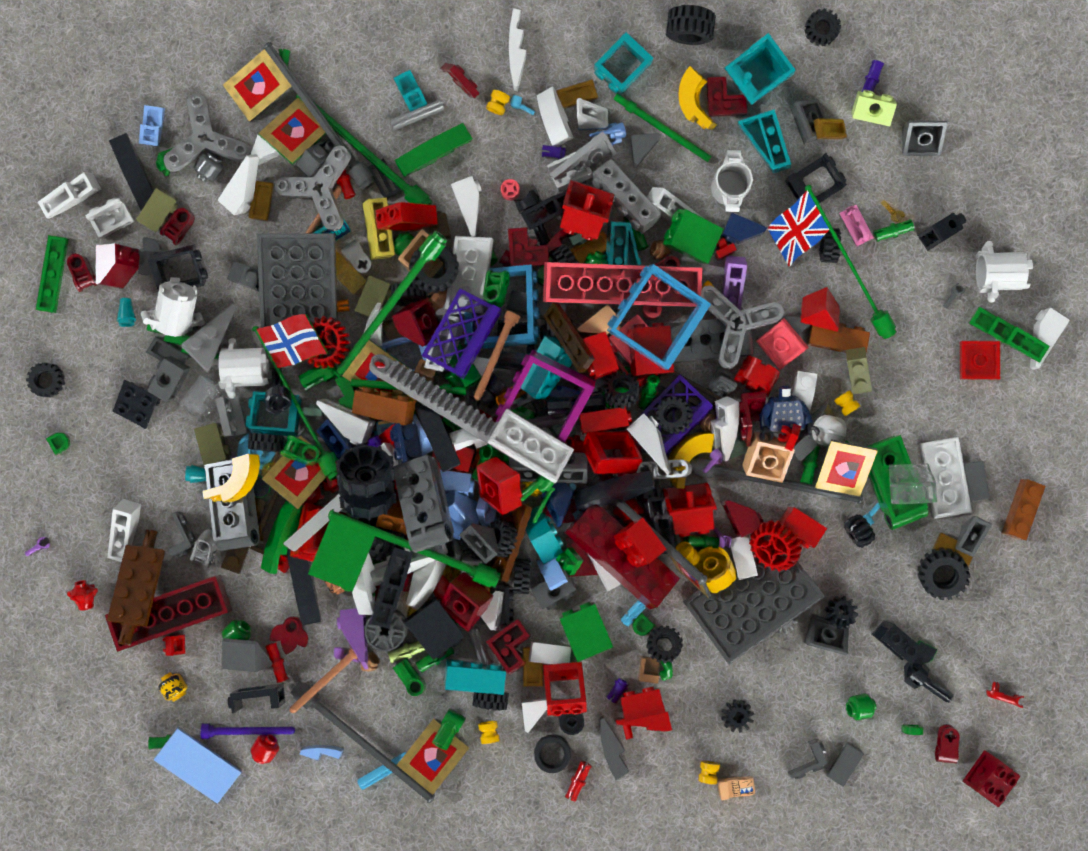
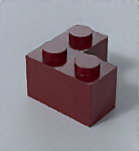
M515 620L486 641L508 674H513L527 664L516 648L531 637L521 620Z

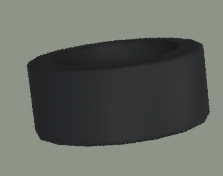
M556 734L546 735L537 742L534 749V759L542 771L558 773L569 764L571 758L570 747L563 737ZM555 742L564 751L562 761L556 765L546 764L541 757L542 748L548 743Z

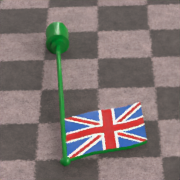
M807 185L805 187L806 192L795 204L774 219L769 225L768 231L790 267L800 255L816 245L830 230L874 310L870 321L879 336H882L883 339L890 338L897 332L895 323L887 310L877 309L811 189L812 186Z

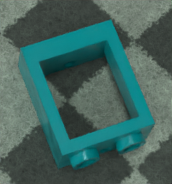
M625 32L594 64V73L600 80L604 79L609 84L608 87L611 91L622 95L652 64L653 57ZM622 45L641 62L640 66L623 83L619 82L603 66Z
M253 391V395L249 398L248 407L251 409L250 416L246 418V427H248L250 432L297 437L300 413L293 400L289 409L287 428L257 426L260 401L265 402L266 392ZM294 394L296 400L298 401L301 407L302 399L299 395Z

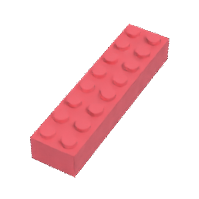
M544 262L543 302L620 304L623 299L627 300L631 294L629 292L631 286L635 282L638 283L641 279L640 273L645 266ZM657 266L701 296L702 268ZM653 274L632 304L697 306Z

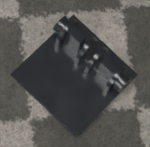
M124 380L112 412L147 429L154 408L160 404L161 399L144 390L143 387H138L133 382Z

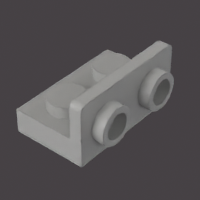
M235 396L234 398L222 397L215 399L224 437L246 434L247 428L240 398Z

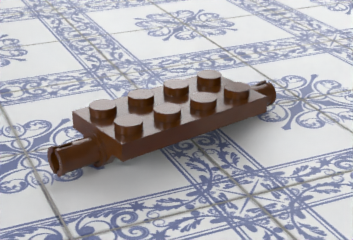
M520 482V490L523 491L527 484ZM523 503L522 506L504 515L501 514L499 519L516 527L517 530L515 532L518 533V536L515 537L517 539V543L514 542L515 549H511L512 553L508 554V557L495 556L485 564L497 569V572L501 573L499 578L501 581L508 582L512 574V568L518 556L527 523L531 517L532 508ZM481 584L488 592H491L492 586L489 588Z
M145 530L142 546H125L107 618L109 622L121 624L122 630L118 643L122 645H131L133 632L137 626L147 627L165 554L163 549L154 548L158 532L155 530Z

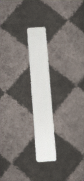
M338 494L287 539L284 545L292 551H296L330 521L328 519L330 510L334 509L338 513L342 510L339 501L340 495Z

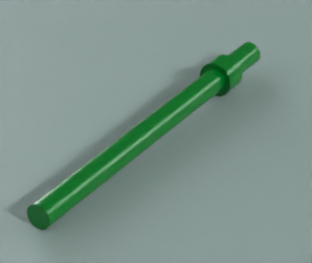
M618 93L613 100L624 106L626 111L631 114L633 112L707 163L712 157L643 111L634 101H629Z
M351 379V386L354 387L365 386L399 390L386 381ZM451 384L439 386L441 390L445 389L447 394H467V388L452 387Z

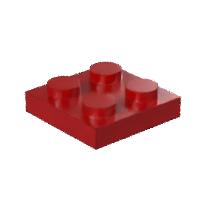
M960 341V380H1000V341Z

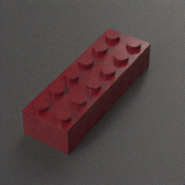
M598 504L582 510L564 533L648 609L657 608L680 578L658 558L650 564L638 568L632 566L627 560L626 553L617 547L616 540L613 537L624 527Z
M217 575L154 597L147 627L137 626L134 629L130 646L118 643L122 630L121 624L109 622L107 620L108 614L105 615L116 650L119 652L233 610L221 575Z

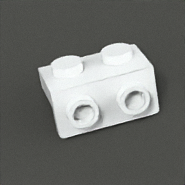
M576 152L548 164L549 173L553 172ZM587 167L578 172L575 169L566 172L567 176L561 179L554 180L551 176L560 193L568 188L570 180L579 183L593 177V172L590 167Z
M112 198L106 202V205L95 207L89 211V214L85 215L100 239L134 222L128 207L120 198Z

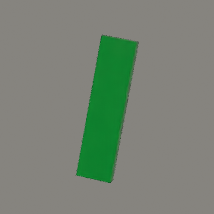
M48 235L35 309L37 311L56 313L68 238Z

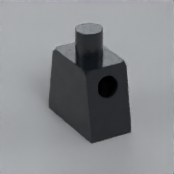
M951 213L917 236L926 250L929 251L961 231L963 224L966 223V218L962 213L957 215Z

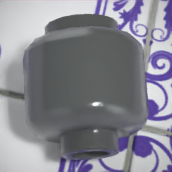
M210 152L202 154L194 166L195 171L198 173L197 177L204 182H207V180L215 181L223 170L222 160Z

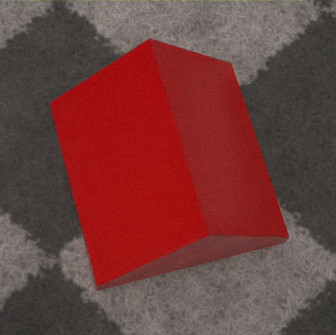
M828 287L804 296L801 304L800 322L838 332L840 306Z

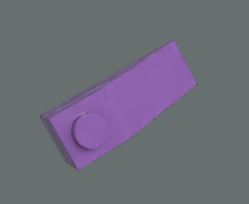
M726 256L722 294L741 311L747 270L746 258Z
M357 608L340 610V617L337 618L338 629H341L363 668L368 669V648L365 637L366 615L359 614Z

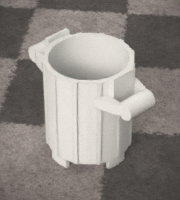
M727 150L723 165L718 168L711 184L712 196L725 206L726 212H739L743 198L751 189L753 182L751 169L745 165L741 156V150Z
M987 241L982 247V251H978L976 254V258H978L976 282L980 293H987V300L992 303L999 296L998 290L1028 289L1031 285L1027 283L1029 269H1033L1032 260H1027V253H994L993 243Z
M176 277L171 278L169 282L161 284L155 310L141 312L143 323L150 324L152 330L156 329L165 335L174 337L184 336L192 331L194 326H203L205 321L202 314L199 312L194 313L197 287L182 283L180 278Z
M234 338L229 339V347L221 348L219 354L220 382L218 384L220 388L225 389L229 398H234L236 395L235 387L265 386L269 384L268 379H272V370H269V360L267 359L268 355L265 349H238L236 340Z

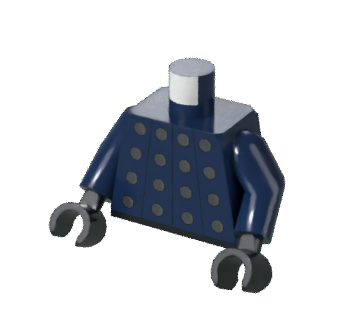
M789 386L779 387V396L770 397L768 403L765 404L759 414L760 429L762 430V433L759 434V439L761 441L765 439L764 434L768 436L769 442L773 439V432H781L782 426H788L792 429L794 424L801 426L800 430H805V427H808L806 431L808 438L812 437L810 430H814L816 436L820 433L819 428L813 426L812 415L804 401L795 395H791V387Z

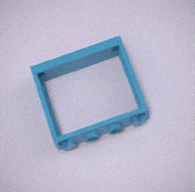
M652 264L643 268L640 273L641 279L638 283L635 282L629 290L631 294L627 300L623 299L618 306L620 311L616 316L613 315L607 323L609 326L607 331L662 369L669 370L711 303ZM652 274L697 305L662 359L617 330V327Z
M532 265L490 268L493 272H503L506 270L509 272L510 277L526 275L528 334L508 335L504 347L537 344V338L540 334V328L537 326V319L540 318L539 308H536V301H539V292L536 289V282L539 280L537 271L534 270ZM464 312L465 320L475 318L473 313ZM476 321L465 324L467 334L476 331ZM499 336L488 337L481 349L495 348Z

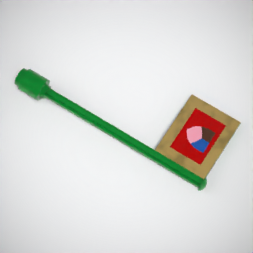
M298 94L294 102L258 133L263 140L292 165L303 155L306 149L315 145L326 134ZM315 103L337 134L404 191V199L408 203L432 204L433 201L417 184L412 186L406 183Z
M434 231L419 248L421 256L338 369L334 370V374L337 377H345L350 382L351 379L384 381L370 371L369 364L372 357L382 354L393 361H399L371 341L370 338L426 262L430 260L435 261L445 248L447 239L441 233ZM382 362L374 363L377 368L385 367ZM374 388L375 392H380L381 390L392 392L393 396L397 397L399 394H402L401 390Z

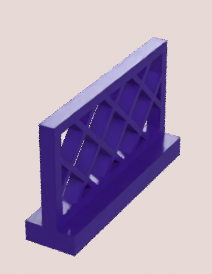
M460 288L425 348L422 357L464 380L501 315V309ZM461 295L468 297L471 305L460 308L458 301ZM483 305L488 308L485 315L476 316L474 307ZM472 308L475 318L463 321L461 311ZM459 312L461 322L450 325L449 316ZM476 321V331L467 334L465 324ZM462 325L465 335L454 338L451 328ZM449 329L452 339L440 341V332ZM466 338L467 347L458 351L455 341ZM453 342L455 352L444 355L442 345ZM440 346L442 356L434 358L428 355L431 348ZM457 355L458 363L455 368L448 366L445 358Z
M681 375L642 413L648 417V413L651 410H659L657 407H654L658 403L661 406V400L664 397H672L673 399L675 396H686V403L688 405V396H697L702 401L697 407H690L693 410V417L691 418L693 421L689 423L690 427L688 429L685 428V432L662 434V427L659 425L661 436L666 437L663 440L666 456L714 408ZM682 381L686 385V393L675 394V386ZM673 409V410H672V411H673V421H669V422H671V423L676 422V421H675V410H680V409Z

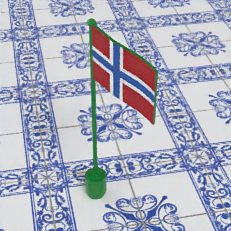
M307 314L291 316L281 322L263 328L254 326L252 331L257 334L284 386L291 392L292 400L321 452L317 463L329 481L337 479L336 474L338 472L335 462L338 460L334 452H329V450L324 451L280 370L282 367L296 365L314 356L328 354L325 346Z

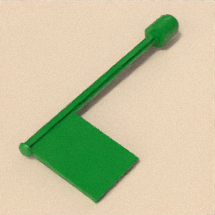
M332 509L328 513L329 524L308 574L353 592L375 536L409 550L412 549L408 540L335 512ZM431 549L417 552L470 573V576L473 577L472 581L489 588L491 586L496 587L501 573L497 572V569L480 562L478 566H471Z

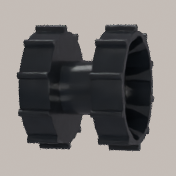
M362 444V446L350 450L345 449V453L341 458L335 461L338 472L336 476L339 487L340 508H344L351 514V518H367L369 521L371 518L382 514L387 515V511L393 503H397L394 468H392L394 467L393 456H389L382 450L381 446L374 447Z

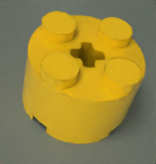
M706 547L698 552L700 560L694 567L704 576L707 575L706 585L711 593H718L726 589L736 580L735 566L724 549Z

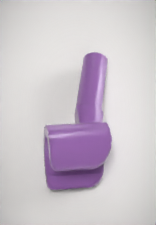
M719 449L711 452L710 457L712 460L702 470L704 473H707L713 465L722 463L723 454Z
M714 528L713 531L720 539L719 547L724 548L726 546L730 548L732 538L723 535L717 528Z
M41 537L33 548L25 552V555L29 556L41 548L47 549L50 547V543L42 546L41 542L46 537Z
M335 647L334 657L336 659H343L347 655L344 654L345 648ZM354 658V659L352 660V661H354V662L359 663L358 658H357V659Z

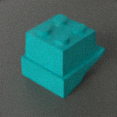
M769 33L724 68L751 105L793 76L796 71Z

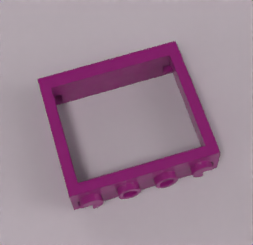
M532 350L530 355L526 354L521 363L523 368L521 372L517 370L512 380L515 382L513 388L508 387L504 398H506L504 405L500 403L495 413L498 415L496 422L500 421L506 409H510L534 363L583 388L556 439L565 443L593 392L596 381Z

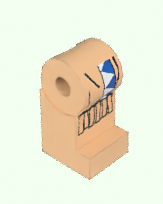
M751 776L723 778L717 781L721 800L755 794L754 778Z

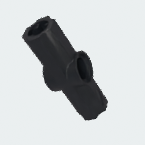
M604 394L590 395L581 413L605 410ZM579 395L547 398L545 404L547 416L569 414L573 408L571 401H576Z

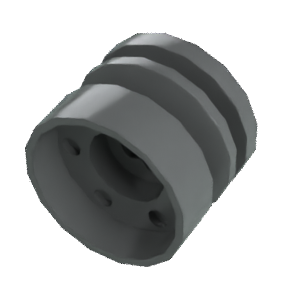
M394 610L388 634L381 632L383 627L370 624L371 617L367 620L365 637L367 642L376 650L391 651L396 649L406 639L408 627L404 622L405 616L398 610Z

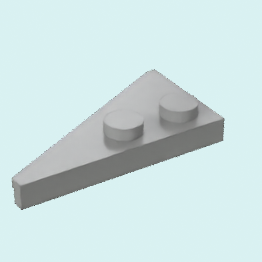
M602 131L594 136L584 147L578 149L574 155L551 172L550 175L554 180L566 177V172L575 169L578 172L590 167L592 164L601 162V159L608 154L613 157L617 153L607 135Z
M234 304L182 343V348L207 373L211 369L219 346L222 344L230 321L233 319L236 310Z

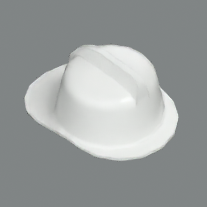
M823 415L813 425L817 426L820 430L818 436L812 430L813 439L820 445L829 446L831 439L843 441L846 437V423L841 418Z

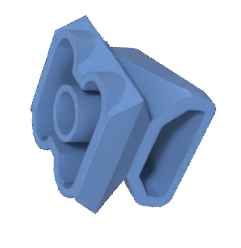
M451 490L445 493L454 530L453 538L460 540L461 537L459 535L463 532V529H466L472 523L479 525L476 511L478 502L455 490Z

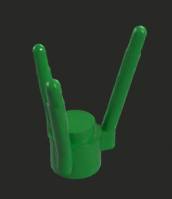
M542 475L521 491L523 496L521 501H524L536 489L542 493L547 491L533 519V523L537 522L551 493L555 490L552 487L555 483Z

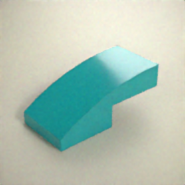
M411 70L393 78L410 112L427 105Z

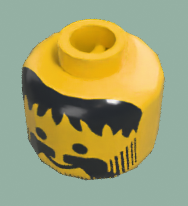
M169 672L161 677L162 682L158 685V688L165 700H172L174 702L186 694L185 691L188 686L179 673L172 675Z

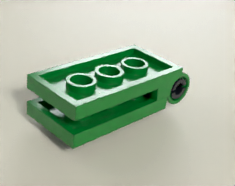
M901 435L891 436L868 445L867 447L877 448V453L868 476L882 512H885L884 518L888 527L894 530L928 516V505ZM885 457L888 458V463H887V464H885V461H884ZM892 475L895 477L894 482L891 480ZM899 493L902 495L900 500L898 498Z

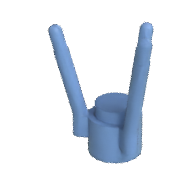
M615 122L608 124V127H606L608 130L603 131L605 134H609L610 139H614L611 142L612 146L621 143L622 138L626 137L623 123L617 124ZM578 127V130H592V129H606V128L579 129V127ZM602 131L591 133L589 137H594Z

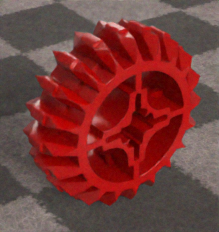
M322 316L321 320L315 317L314 322L311 321L315 330L317 331L325 327L324 331L322 330L319 335L320 339L331 344L324 345L327 352L331 348L336 350L327 358H324V354L309 358L308 364L314 363L316 368H319L321 365L322 369H326L327 366L333 368L334 362L336 364L341 363L339 357L342 359L346 358L343 352L350 351L348 348H345L346 344L349 345L351 343L345 340V338L349 337V333H343L346 327H340L341 322H334L332 317L327 319L326 316ZM332 330L336 334L337 343L333 341Z
M773 520L765 521L759 525V530H755L751 534L749 542L751 545L750 551L755 552L753 557L759 559L758 563H764L765 568L769 566L772 571L777 569L780 572L783 569H789L797 563L802 551L800 546L801 540L797 539L798 534H793V528H787V523L781 525L779 520L775 523Z

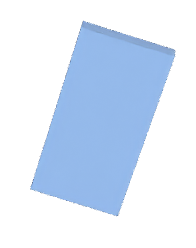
M179 727L154 758V761L217 804L241 774L239 768Z

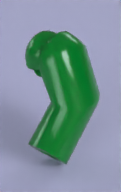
M660 661L664 668L663 671L659 672L662 681L670 680L673 676L672 662L669 663L667 661V663H663V661Z

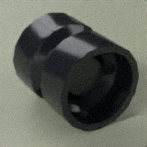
M492 373L481 400L492 409L497 403L496 397L505 393L508 387Z
M583 713L560 715L559 725L561 730L568 735H576L581 732L584 727Z

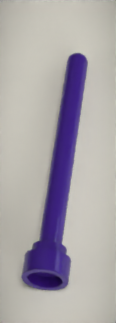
M202 723L201 739H210L214 735H278L295 733V728L292 726L215 727L210 723Z

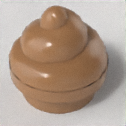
M662 240L654 241L650 247V255L654 256L655 259H662L671 253L670 249L663 245L664 241Z
M707 414L700 421V426L704 432H712L711 421L717 419L715 415Z
M368 652V669H364L360 663L361 670L375 671L380 663L378 656L373 652Z

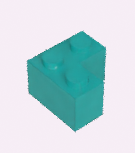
M539 506L531 511V517L525 531L544 565L563 553L561 546L564 544L559 535L555 536L557 531L553 523L548 524L551 519L543 512H541L537 522L533 523V519L539 509Z

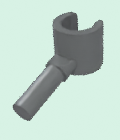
M959 283L955 284L951 288V295L943 307L947 309L956 296H960L965 292V287L959 292L956 289Z

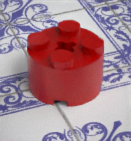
M747 356L734 381L741 385L745 384V389L750 392L765 391V395L768 398L779 378L780 372L770 364L765 365L761 363L762 360Z

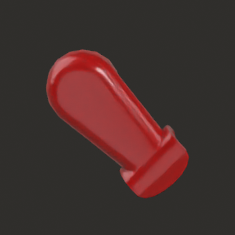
M993 682L991 690H986V695L990 698L1023 708V705L1018 704L1020 698H1024V696H1010L1000 692L998 682Z

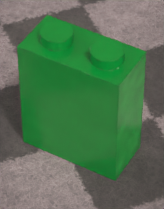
M678 209L673 214L672 224L664 235L663 245L699 263L709 264L723 228L687 209Z
M590 601L579 605L580 609L574 612L572 609L563 612L562 617L559 618L577 662L613 648L595 603L591 604Z

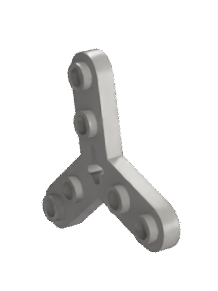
M192 94L187 100V107L193 134L166 153L164 165L169 171H179L205 151L236 162H243L245 157L250 155V149L244 142L213 132L206 99L200 94ZM204 135L207 136V140L209 141L205 140L204 143H202L199 137L203 138Z
M344 146L334 147L315 177H281L276 182V192L283 197L313 198L325 228L331 231L339 230L344 220L331 189L351 159L350 151ZM319 184L322 185L321 192L317 191Z
M705 286L701 290V297L711 303L708 310L726 326L719 353V363L726 369H731L737 365L745 331L776 323L784 315L783 307L776 302L740 311L715 287ZM739 318V322L742 324H739L737 330L734 331L735 323L732 321Z

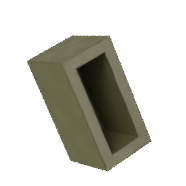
M157 186L136 221L157 232L168 221L165 219L168 213L173 214L178 207V204L175 203L178 198Z
M369 275L355 312L369 318L377 303H381L382 309L386 301L392 296V285Z
M865 347L846 350L852 393L871 392L872 387Z
M212 423L194 429L204 466L230 460L231 449L229 444L225 443L220 423Z

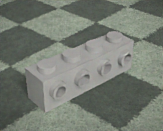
M611 159L593 172L592 183L595 188L614 194L613 204L617 207L619 214L630 221L631 227L634 230H638L642 235L659 222L661 212Z

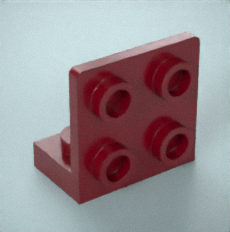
M765 391L741 394L739 424H742V429H740L741 439L745 440L746 447L751 446L752 422L759 421V414L765 406Z
M984 750L962 782L995 806L1000 807L1012 788L1017 784L1020 775Z

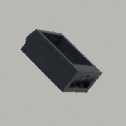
M195 244L149 256L147 261L158 291L159 286L167 282L160 260L189 253L191 254L198 277L180 282L192 287L193 285L196 287L205 285L208 273L205 267L202 268L200 262L202 261V255L200 250L196 249Z

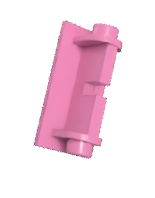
M852 205L839 213L856 247L874 238L857 205Z

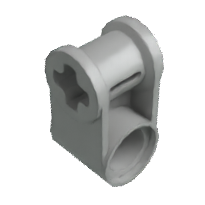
M356 239L340 250L361 276L368 277L372 275L374 265ZM363 263L367 266L365 270L361 266Z
M212 530L203 531L195 542L190 561H198L205 564L207 568L213 562L217 546L216 542L213 541Z

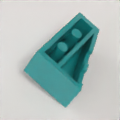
M775 109L737 121L739 128L772 174L791 168V161Z
M608 223L606 259L609 265L641 266L631 223Z
M544 336L537 352L569 368L572 361L557 337ZM533 363L521 389L534 399H546L562 377Z
M446 658L445 690L504 695L506 670L501 664L485 665L480 662H466Z

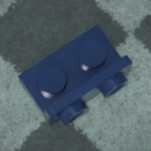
M396 423L391 428L392 430H390L391 441H394L395 460H398V464L421 457L422 452L416 424L400 425V423Z

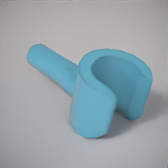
M513 95L510 103L512 108L521 109L534 115V110L521 104L522 97Z
M879 503L863 516L870 523V526L874 523L871 517L880 508Z

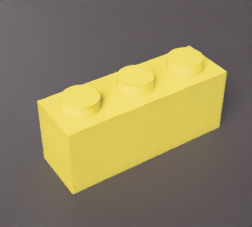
M387 198L368 199L363 203L371 260L387 259L395 255L392 231L377 229L376 210L388 206Z

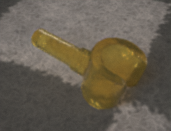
M885 200L881 202L891 214L890 217L893 222H900L896 218L897 213L900 217H905L903 211H895Z

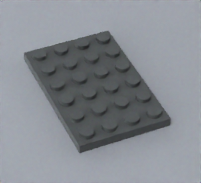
M335 233L257 234L261 328L274 325L299 314H307L312 322H314L315 317L321 320L322 316H326L327 319L332 317L334 322L338 321ZM322 327L316 331L318 336L321 334L322 330L324 331L325 327ZM332 330L333 341L337 343L336 334ZM321 340L324 345H331L327 341Z
M754 557L758 576L739 580L736 570V580L726 589L718 593L710 592V598L698 590L683 601L728 665L824 598L823 593L798 561L789 569H783L779 572L777 569L772 571L769 566L765 568V564L758 563L759 559Z

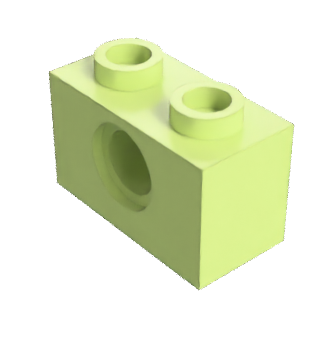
M869 90L858 91L852 109V118L890 126L897 106L893 96L887 94L878 96ZM874 103L880 105L876 110L869 109Z

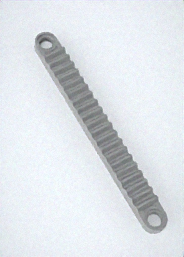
M382 354L372 357L369 369L374 375L484 442H488L498 421L493 422L491 417L487 418L486 414H480L478 409L474 410L471 405L467 406L465 401L461 402L458 397L454 398L452 393L447 394L445 389L441 390L438 385L434 386L432 381H426L425 377H420L419 373H413L412 369H406V366L404 364L400 365L399 361H393ZM382 362L385 367L377 368L374 363Z

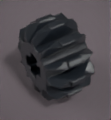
M856 514L844 522L846 533L857 547L863 548L875 540L873 528L862 515Z
M835 596L833 600L827 602L828 606L824 611L829 613L825 617L826 619L831 618L830 625L836 623L837 629H840L842 625L844 628H848L850 624L853 625L856 622L854 618L858 617V613L854 611L857 609V606L851 605L853 599L846 601V596H842L841 599Z
M733 699V706L727 702L726 706L729 709L721 710L722 713L727 714L722 716L721 720L726 721L724 724L726 728L731 726V732H734L737 728L739 733H742V726L748 730L749 726L746 723L754 722L753 719L749 718L754 715V712L748 711L751 706L749 704L744 706V700H740L738 704L737 700ZM736 712L742 714V716H739V720H736L735 717L733 718V716H736Z

